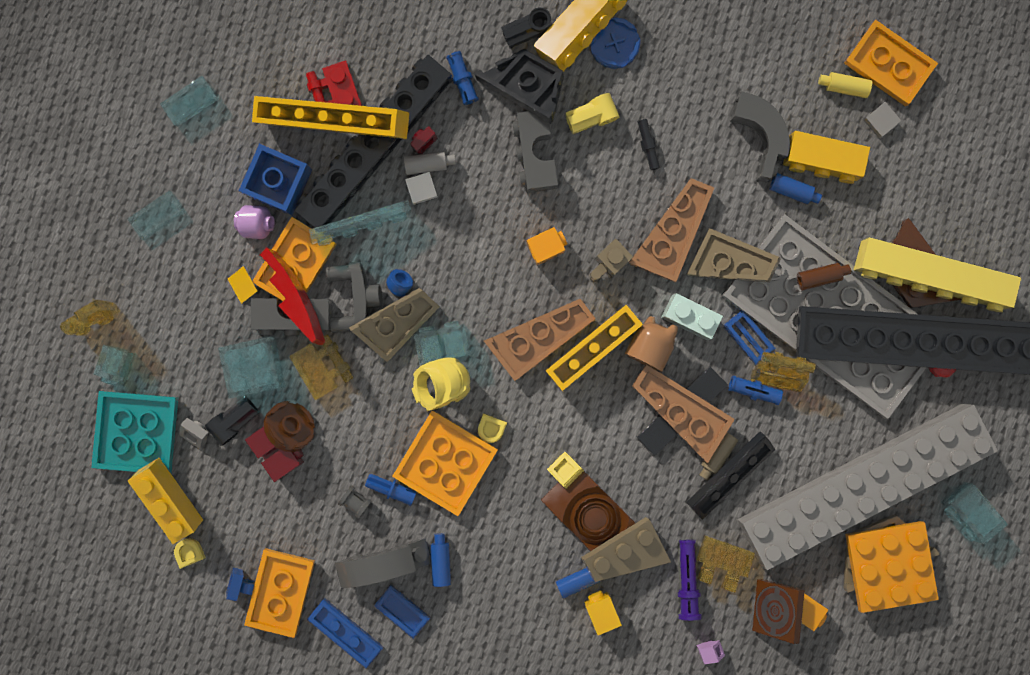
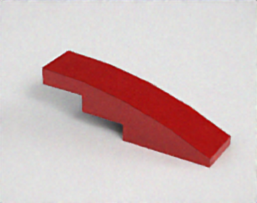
M266 248L260 256L276 272L269 281L285 297V300L279 307L312 343L322 346L325 343L323 332L306 291L278 252Z

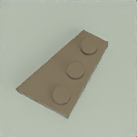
M709 228L687 275L770 283L781 258Z
M647 517L581 557L591 578L595 582L671 563L650 519Z

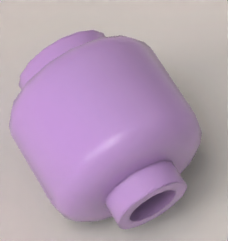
M244 205L234 216V227L244 238L265 239L270 231L274 229V217L271 216L270 211L264 206Z

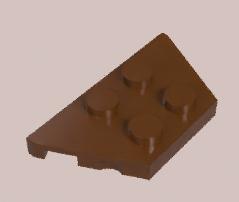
M909 218L905 219L892 244L936 255ZM902 284V286L892 285L909 308L962 300L957 297L952 299L940 298L936 296L937 292L930 290L927 293L917 292L911 289V285Z

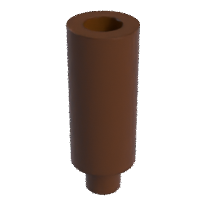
M834 263L798 272L797 282L799 288L803 291L843 281L844 276L851 274V268L849 264L841 266L839 263Z

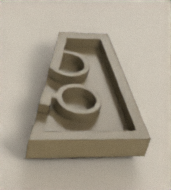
M418 288L349 327V329L388 362L440 306L421 288Z

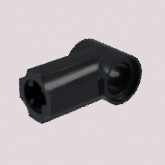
M538 7L533 9L529 15L502 26L501 30L509 49L536 37H541L552 25L551 14L547 9ZM539 18L547 21L543 27H537L533 23Z
M244 396L226 412H221L205 425V428L219 445L223 446L239 433L238 430L249 423L260 412L254 403Z

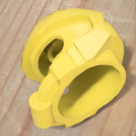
M448 357L431 361L420 366L413 374L414 387L411 390L416 403H420L427 411L444 407L452 401L459 402L470 392L469 372L456 358ZM429 377L435 388V398L430 395L427 388V379Z

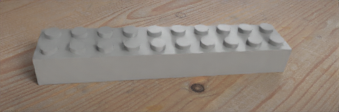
M960 404L737 519L760 566L769 570L998 452L975 406Z

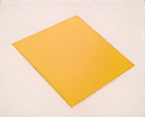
M244 266L228 278L241 304L257 292Z

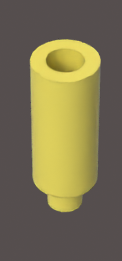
M831 72L829 76L821 74L818 80V84L826 86L827 91L861 98H868L872 88V80Z

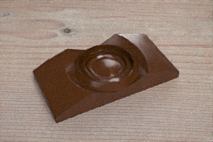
M585 471L567 488H564L558 482L541 499L553 514L590 551L635 524Z

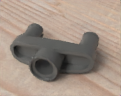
M360 261L349 262V265L326 267V277L329 282L345 280L352 282L354 305L353 316L330 318L331 332L351 331L349 327L370 316V308L382 307L380 284L368 285L366 274Z

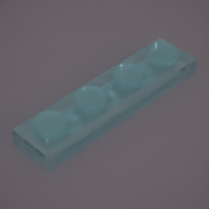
M406 200L310 229L309 237L312 244L318 243L319 246L332 243L333 238L343 235V238H349L357 235L358 230L368 228V231L379 229L383 226L382 223L391 220L393 223L402 222L407 219V215H410L412 209L409 201Z

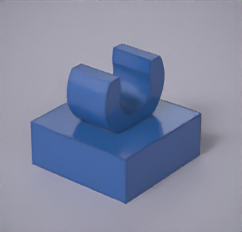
M232 569L226 591V599L237 601L239 592L252 595L254 581L243 579L242 569Z

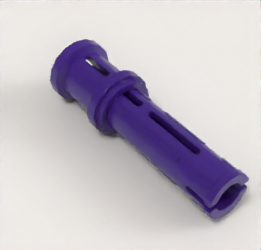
M679 540L681 589L677 593L680 598L681 613L678 614V619L688 621L701 620L702 615L699 613L698 599L701 597V592L697 589L696 540ZM687 555H689L690 576L687 573ZM689 600L691 604V611L689 610Z

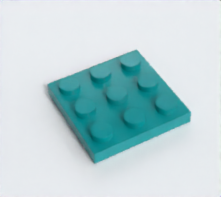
M99 391L91 468L137 472L142 467L160 458L169 472L172 473L179 397Z

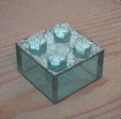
M265 337L218 348L229 399L286 387L275 337Z

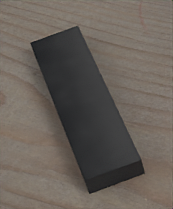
M709 366L686 389L710 403L728 384ZM658 415L637 438L655 456L678 433Z
M762 432L757 433L686 503L703 520L775 451L774 446Z

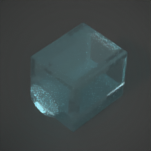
M103 345L93 374L102 377L101 382L116 386L117 382H127L136 353L113 345Z

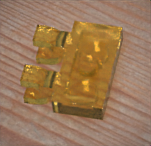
M704 535L697 560L703 562L697 579L711 584L715 567L724 569L728 573L725 575L721 587L735 593L740 575L748 578L755 553Z

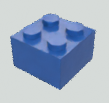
M259 144L239 188V192L293 216L297 206L296 203L304 191L312 169L304 162Z

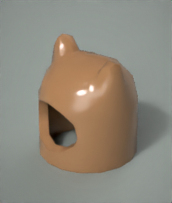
M650 316L635 331L625 355L644 365L647 364L659 372H663L674 349L678 327L671 325L666 328L656 324L655 317Z

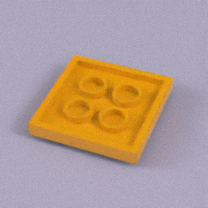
M432 410L392 477L456 516H459L498 449Z
M918 521L845 534L858 611L865 613L939 600L925 522Z

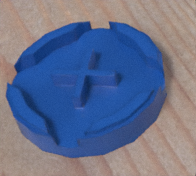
M614 17L593 38L590 44L591 53L595 60L604 67L611 69L624 68L632 63L638 55L641 44L640 37L632 23L626 19Z

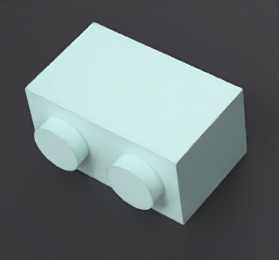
M676 293L671 296L661 318L705 340H711L723 316Z

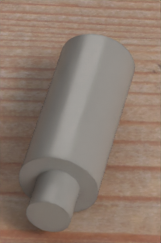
M445 151L404 157L407 175L447 170V166L456 165L455 154L445 156Z

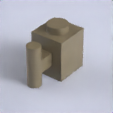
M615 238L596 256L595 260L599 265L590 273L589 279L592 282H596L606 272L613 277L633 256Z

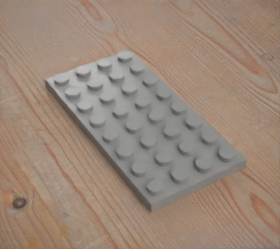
M785 214L782 215L758 247L781 258L770 283L733 280L722 295L727 301L739 310L744 311L751 319L795 352L800 306L917 314L872 279L862 277V272L854 271L855 266ZM834 263H839L841 266L850 265L851 274L844 276L843 281L803 291L799 288L797 282L798 272ZM806 359L884 419H889L927 368Z

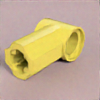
M610 93L597 96L588 104L565 113L572 134L596 125L604 126L620 117Z

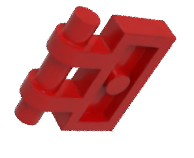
M346 60L322 68L325 78L318 80L315 71L306 73L308 80L306 85L309 93H312L315 102L362 106ZM329 88L332 100L325 101L322 93L323 89Z

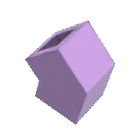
M709 640L696 645L704 664L717 663L725 656L720 640Z

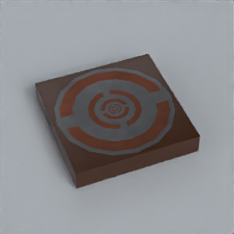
M757 579L752 631L792 644H799L805 590L764 579Z

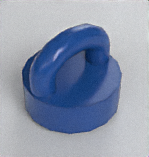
M399 269L393 270L386 280L388 289L397 297H404L413 286L412 277L407 272Z

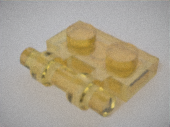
M94 300L74 312V316L62 322L60 328L67 335L84 336L90 332V326L94 324H99L100 326L108 324L114 320L113 315L120 311L113 302Z
M328 334L324 336V348L317 351L314 344L311 343L289 356L314 400H318L338 388L334 380L335 377L340 375L344 383L354 379L349 371L351 367L348 362L343 361L338 352V345L336 342H332ZM328 355L336 367L331 371L328 370L323 361V358Z
M774 351L773 354L763 352L761 361H758L752 371L751 381L758 380L765 385L801 392L809 381V373H814L816 364L807 362L806 358L796 357L794 359L785 357L780 352Z

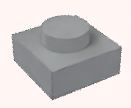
M186 418L180 425L179 436L201 449L207 442L208 431L200 422H193Z

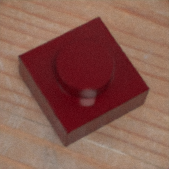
M428 126L425 130L420 129L413 135L410 145L420 155L438 138L436 133Z

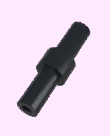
M639 120L637 123L642 138L640 144L642 151L646 152L650 171L659 169L660 165L655 150L657 148L655 137L651 135L648 120Z

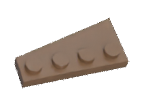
M691 178L628 264L676 283L714 187Z
M578 299L486 339L484 342L513 380L516 381L596 318L583 301Z
M645 364L632 385L686 443L708 463L735 419Z

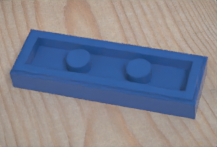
M326 598L321 601L307 618L309 622L365 668L371 664L383 649L379 642Z

